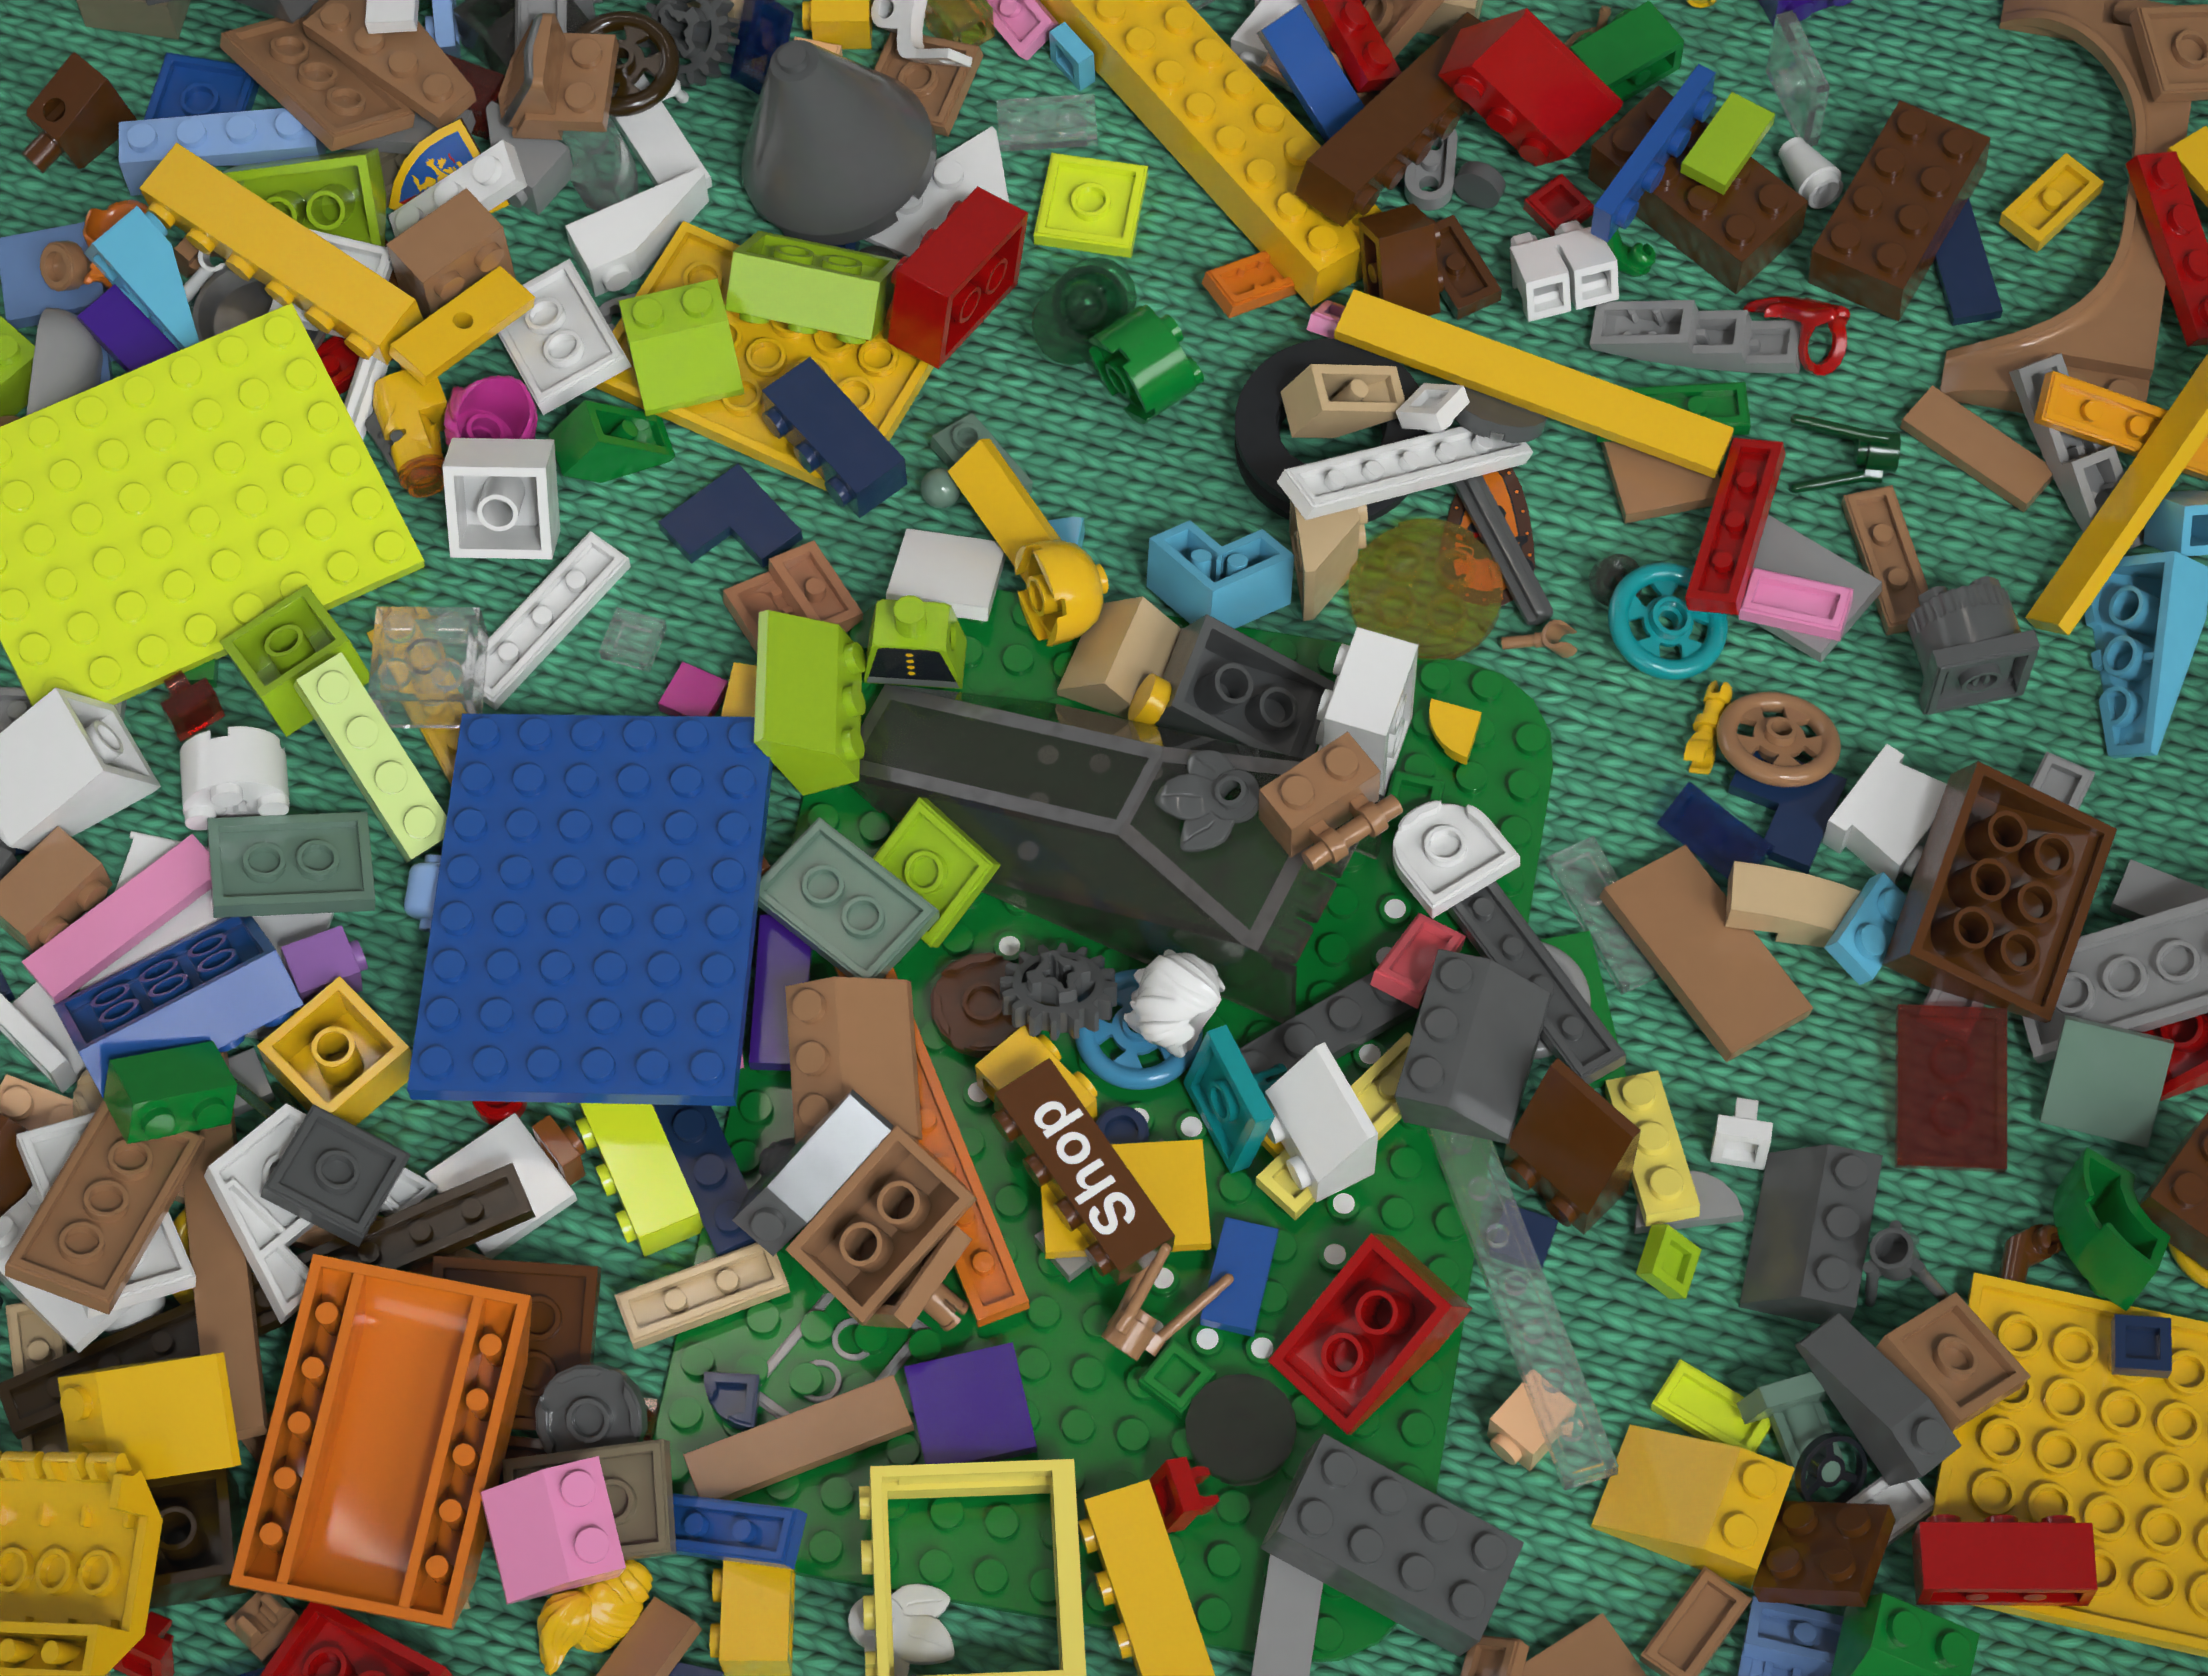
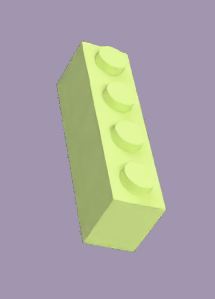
M340 652L296 679L293 687L405 862H410L442 842L446 827V814L343 653Z

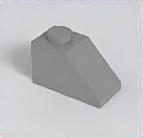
M491 101L486 106L491 147L502 139L513 145L527 183V187L508 200L514 207L521 208L524 206L535 214L540 215L575 175L569 147L558 140L513 138V127H506L502 124L499 104Z

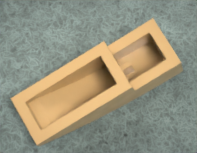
M1734 861L1728 878L1725 927L1775 933V942L1825 947L1861 891L1801 872Z

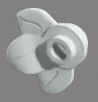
M923 1584L905 1585L891 1594L894 1676H908L910 1664L933 1665L952 1660L955 1654L952 1639L945 1626L937 1619L949 1606L950 1597L936 1587ZM862 1597L852 1606L849 1612L848 1629L853 1640L864 1647L865 1656V1651H876L875 1630H864Z

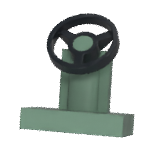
M1813 1372L1758 1387L1736 1403L1744 1424L1769 1417L1787 1465L1795 1468L1792 1478L1795 1480L1799 1496L1805 1502H1818L1810 1497L1821 1486L1826 1488L1834 1487L1841 1480L1851 1483L1840 1496L1826 1502L1846 1503L1859 1493L1867 1474L1865 1451L1853 1438L1843 1433L1832 1431L1821 1403L1830 1400V1397ZM1838 1441L1847 1442L1853 1448L1856 1456L1855 1474L1845 1470V1461L1838 1446Z

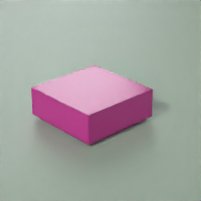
M682 661L658 702L660 712L670 716H715L725 699L728 681Z

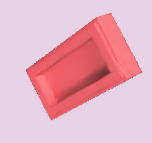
M1418 913L1374 971L1370 985L1418 1009L1423 1002L1438 949L1459 953L1462 950L1466 936Z

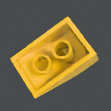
M224 1352L112 1366L57 1377L69 1452H86L87 1455L91 1452L125 1453L131 1468L141 1469L145 1480L241 1465Z
M1630 1424L1591 1528L1699 1570L1707 1567L1721 1578L1751 1589L1795 1468L1742 1447Z

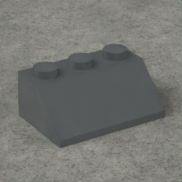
M1438 949L1395 1093V1099L1403 1121L1405 1123L1509 1144L1550 1004V992L1492 959Z
M1831 1144L1768 1153L1739 1308L1820 1325L1833 1315L1840 1313L1851 1323L1857 1306L1883 1155Z

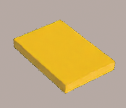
M1203 1139L1111 1144L1174 1233V1246L1171 1252L1210 1250L1211 1233ZM1047 1184L1040 1187L1045 1259L1087 1257L1084 1249L1089 1244L1078 1228L1070 1232L1065 1227L1053 1206L1058 1201Z

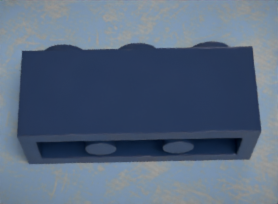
M811 357L762 390L765 408L762 418L766 426L775 437L780 439L784 436L794 446V454L806 471L812 473L816 470L826 481L825 487L827 492L840 507L848 505L860 519L907 485L905 458Z

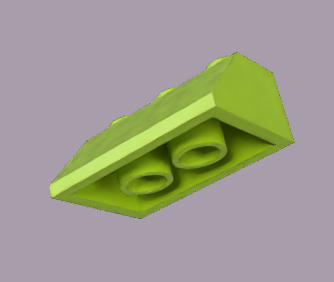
M378 147L238 165L222 172L308 229L385 247L386 191Z
M758 230L733 251L725 309L740 313L739 318L746 322L765 324L770 319L788 323V329L794 332L815 334L818 330L836 333V338L842 342L864 344L866 340L871 341L883 329L895 287L891 282V277L899 260Z
M765 610L759 612L754 743L767 757H770L771 762L803 796L859 781L860 759L864 757L865 753L864 742L861 736V715L865 713L866 709L862 693V672L866 670V656L862 646L858 642H854L839 624Z

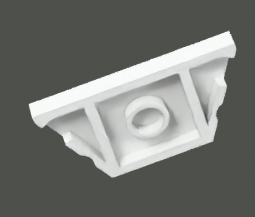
M991 126L937 159L931 180L920 199L918 200L913 195L896 212L898 218L896 223L882 232L863 240L876 245V252L889 258L901 259L904 256L910 257L919 248L926 232L931 228L937 229L946 220L953 204L958 200L963 202L977 186L1009 202L995 128Z

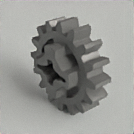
M660 0L658 5L647 2L645 7L652 14L651 18L661 23L675 40L679 58L690 59L692 62L687 65L679 64L677 79L680 81L681 86L688 87L689 84L705 86L706 76L720 78L722 76L718 66L720 62L732 64L734 59L727 52L728 47L736 46L740 43L738 38L731 36V29L740 25L739 19L728 17V13L734 6L732 1ZM697 1L702 6L700 8H690L687 3ZM649 39L639 44V47L651 49V53L647 58L658 53L656 46Z
M1060 943L1057 950L1051 951L1044 945H1038V955L1035 956L1022 951L1019 953V964L1007 963L1005 965V976L1000 977L1003 1015H1012V1026L1015 1028L1028 1024L1029 1036L1035 1037L1044 1030L1049 1031L1050 1039L1053 1041H1057L1060 1033L1067 1032L1073 1039H1078L1080 1028L1085 1027L1090 1031L1096 1032L1099 1030V1019L1110 1020L1112 1018V1007L1117 1006L1114 968H1105V958L1102 955L1088 959L1086 947H1081L1075 953L1068 952L1066 943Z

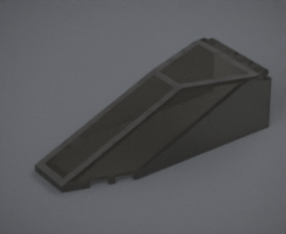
M885 684L861 726L865 753L864 757L860 759V780L848 784L878 812L882 813L884 810L898 824L919 797L930 800L1001 864L1000 868L981 892L1147 965L1157 956L1164 955V952L1168 949L1176 953L1186 952L1195 954L1198 958L1204 959L1215 966L1218 977L1225 986V990L1220 992L1221 997L1282 1024L1295 1017L1297 966L1293 964L1298 962L1313 933L1312 926L1297 918L1317 923L1337 886L1333 879L1321 874V872L1335 878H1340L1354 851L1376 860L1381 849L1382 833L1375 838L1368 835L1348 848V856L1336 864L1327 862L1317 870L1312 871L1305 864L1301 853L1313 846L1314 843L1290 858L1261 822L1258 810L1250 820L1243 823H1235L1229 837L1222 844L1200 852H1183L1180 848V838L1185 820H1180L1166 814L1155 804L1154 798L1159 789L1168 780L1178 775L1189 774L1187 760L1190 753L1202 750L1220 752L1228 757L1234 769L1251 773L1259 782L1261 788L1305 759L1043 701ZM1241 788L1231 791L1225 800L1236 799L1241 793ZM1379 794V800L1375 804L1384 799V796ZM1352 817L1351 819L1337 827L1335 830H1337L1338 828L1342 827L1343 825L1354 819V817Z

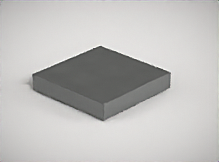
M313 1104L263 1187L260 1197L360 1247L405 1169L411 1154Z

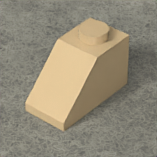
M1310 364L1281 391L1292 438H1337L1397 419L1396 410L1405 402L1396 366Z

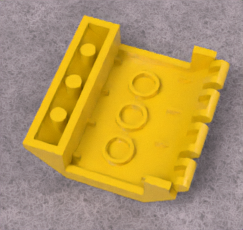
M0 1451V1676H106L145 1635L163 1519L141 1469H132L125 1453L91 1452L87 1455L86 1452L50 1451L44 1454L43 1451H5L2 1454Z

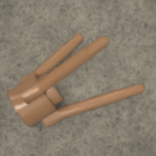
M1164 1243L1160 1246L1150 1265L1131 1278L1117 1310L1107 1323L1108 1326L1101 1337L1135 1361H1138L1144 1351L1155 1357L1171 1336L1233 1283V1275L1230 1273L1225 1274L1161 1330L1155 1333L1152 1329L1158 1321L1140 1308L1171 1252V1246Z

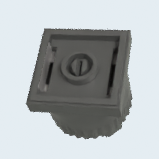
M1985 576L1976 579L1969 586H1961L1950 590L1945 586H1936L1918 596L1920 607H1917L1915 612L1910 614L1911 617L1908 618L1907 627L1924 676L1918 698L1923 715L2003 700L2024 694L2040 644L2035 630L2021 632L2008 592L2001 588L1999 579Z

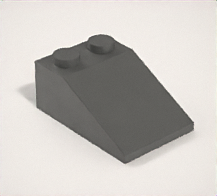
M1206 614L1181 629L1163 675V679L1171 683V696L1166 709L1155 725L1192 744L1220 753L1302 762L1315 753L1318 745L1315 743L1316 735L1321 722L1317 720L1319 704L1325 689L1333 691L1335 682Z

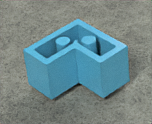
M1189 520L1149 538L1146 587L1189 624L1207 614L1236 629L1291 604L1295 555L1263 529L1221 546Z

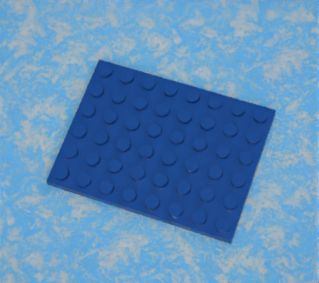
M462 713L407 1086L411 1100L736 1106L773 763L770 757H767L754 743L755 717Z

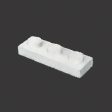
M502 139L389 214L388 217L395 238L466 188L490 211L527 187L515 147Z

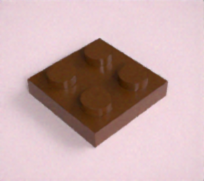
M1783 1501L1752 1585L1758 1602L1866 1607L1896 1521L1890 1505Z

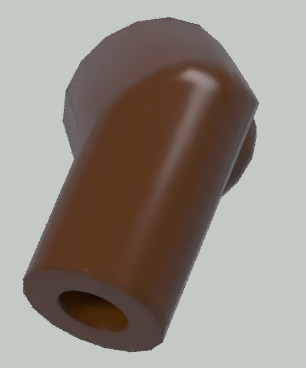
M2037 1224L2009 1237L2004 1246L1998 1278L2026 1283L2029 1267L2050 1258L2062 1249L2063 1245L2059 1239L2057 1227L2051 1224Z

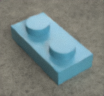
M1884 872L1869 878L1824 947L1859 985L1873 980L1882 967L1907 897Z

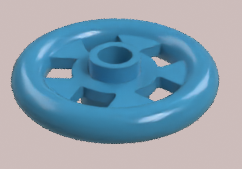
M1131 969L1115 973L1117 1005L1122 1008L1115 1014L1112 1023L1099 1019V1030L1096 1032L1090 1031L1085 1027L1080 1028L1079 1038L1075 1039V1043L1084 1063L1100 1079L1124 1089L1146 1090L1163 1086L1178 1078L1188 1069L1202 1043L1203 1029L1193 1049L1188 1051L1183 1058L1175 1057L1160 1045L1149 1043L1140 1033L1131 1031L1124 1019V1013L1133 1011L1129 1002L1132 1001V993L1139 988V984L1133 976L1138 969ZM1110 1037H1113L1116 1045L1124 1051L1123 1054L1113 1061L1104 1054L1099 1046ZM1157 1048L1160 1049L1164 1061L1151 1067L1142 1068L1138 1055H1145Z

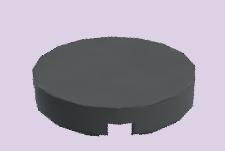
M1464 387L1470 403L1454 419L1465 429L1478 436L1490 438L1491 431L1504 434L1502 441H1506V443L1529 442L1542 435L1548 417Z
M582 1362L557 1373L545 1388L543 1395L540 1396L535 1409L536 1432L547 1454L643 1442L648 1428L647 1405L638 1385L624 1371L603 1362Z

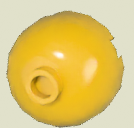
M1047 540L1021 546L1016 554L1015 576L1025 573L1027 589L1017 592L1023 614L1033 635L1038 641L1048 639L1046 646H1054L1069 642L1085 634L1097 622L1103 607V594H1106L1109 589L1108 578L1102 565L1095 564L1085 550L1071 542Z

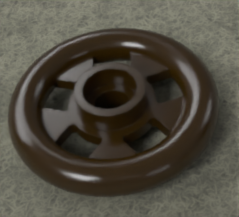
M614 11L590 19L579 27L575 33L607 34L614 31H625L626 39L618 40L617 59L627 58L628 60L624 64H616L613 87L618 88L614 97H611L609 116L623 117L649 110L668 95L678 76L680 58L678 47L672 35L657 20L637 12ZM649 39L656 46L658 53L645 58L642 49L638 45ZM644 71H647L655 79L641 91L634 84L640 79Z

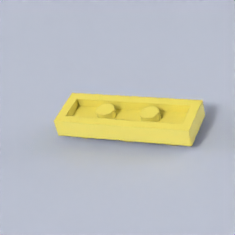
M1658 1070L1605 1080L1607 1101L1641 1130L1631 1180L1645 1226L1699 1217L1700 1203Z

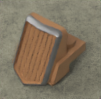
M555 13L538 14L532 20L510 60L498 95L502 124L506 127H513V138L562 140L563 131L607 132L619 49L616 35L563 33Z

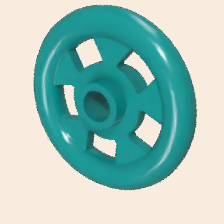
M1658 562L1646 564L1628 573L1616 586L1608 608L1610 634L1621 655L1639 671L1664 680L1687 679L1707 670L1720 656L1728 633L1727 614L1688 610L1685 601L1672 595L1678 586L1685 590L1688 589L1693 573L1692 569L1675 563ZM1650 585L1659 597L1653 599L1647 606H1644L1636 594L1644 587ZM1659 617L1668 618L1673 624V630L1665 628L1660 623ZM1637 619L1642 620L1643 630L1648 637L1639 641L1634 637L1629 624L1630 621ZM1693 621L1707 626V634L1703 643L1689 638L1693 630ZM1659 645L1663 647L1678 646L1680 659L1661 658Z

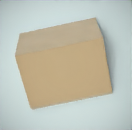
M1143 596L1103 603L1097 622L1081 636L1059 684L1057 695L1128 719L1131 701L1143 680L1151 673L1163 678L1181 628Z

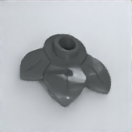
M1214 750L1190 753L1187 760L1189 774L1178 775L1168 780L1159 789L1154 798L1155 804L1166 814L1180 820H1185L1180 838V848L1183 852H1200L1222 844L1229 837L1235 823H1243L1250 820L1259 810V789H1261L1259 782L1251 773L1234 769L1226 755ZM1241 788V793L1236 799L1225 800L1231 791Z

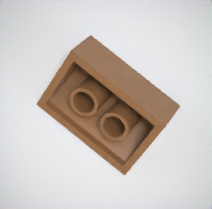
M834 976L785 986L795 1144L821 1121L852 1089L893 1125L892 1130L898 1125L917 1140L922 1139L911 982L904 979Z
M897 1125L785 1250L862 1323L866 1324L973 1205L977 1198L916 1138Z

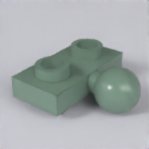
M973 413L932 435L931 448L949 469L980 439H990L1029 494L1032 493L1033 481ZM935 468L929 471L922 479L920 487L922 497L932 507H950L960 496L961 490L947 472L949 469Z

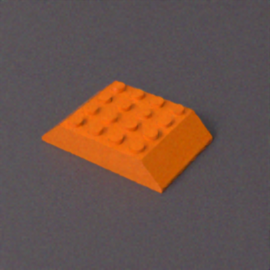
M313 1254L229 1585L453 1630L475 1584L488 1531L480 1493L499 1485L503 1468L502 1459H505L526 1372L532 1310L531 1295Z

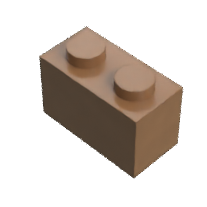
M57 826L0 880V927L32 954L74 923L85 911H90L102 902L107 895L108 889L113 884L103 864L63 829Z

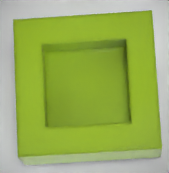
M1668 1224L1651 1225L1636 1275L1669 1299H1686L1702 1249Z

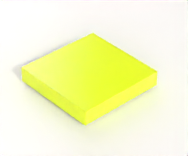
M1051 153L1033 235L1034 245L1131 258L1148 179V166Z

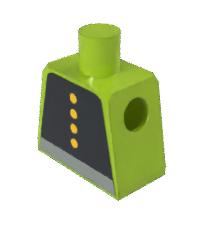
M912 595L903 596L898 600L881 599L876 601L869 631L864 683L962 689L967 639L952 606L939 602H923L920 598Z

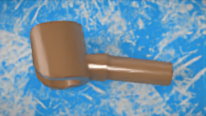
M1552 620L1544 626L1542 632L1502 637V649L1547 647L1556 655L1568 658L1577 652V648L1571 643L1559 642L1562 636L1575 634L1577 631L1562 620Z

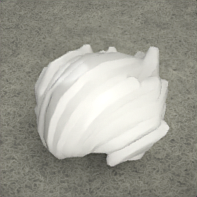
M1168 949L1164 952V955L1157 956L1146 968L1138 969L1133 975L1139 984V988L1132 993V1001L1129 1002L1133 1011L1124 1013V1019L1131 1029L1140 1033L1149 1043L1160 1045L1175 1057L1183 1058L1188 1051L1193 1049L1203 1027L1216 1011V1007L1222 1000L1220 992L1225 990V986L1218 977V972L1213 964L1198 958L1195 954L1186 952L1176 953Z

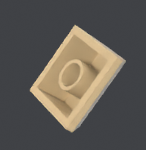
M1290 500L1289 533L1292 552L1295 555L1294 565L1303 621L1314 620L1357 570L1358 549H1366L1367 546L1364 525L1368 524L1367 505L1305 520Z

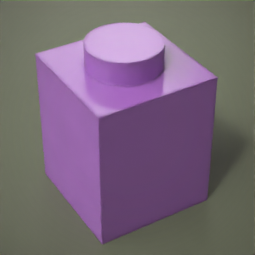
M342 925L281 947L283 964L304 1005L339 976L356 993L363 991L361 972L367 970L368 965L359 941L356 939L348 942Z

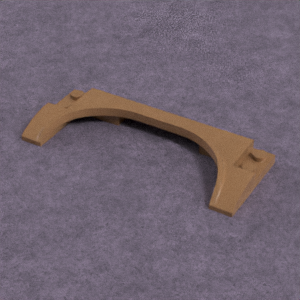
M2003 0L1999 29L2075 41L2088 50L2104 66L2118 86L2128 108L2133 136L2132 158L2141 154L2167 152L2169 147L2187 137L2192 101H2153L2129 15L2136 7L2172 6L2173 4L2148 0ZM2130 176L2118 249L2113 262L2098 284L2075 305L2049 320L2011 334L1946 351L1940 391L1956 402L2024 413L2009 372L2046 357L2062 353L2070 377L2147 403L2150 378L2154 370L2166 282Z

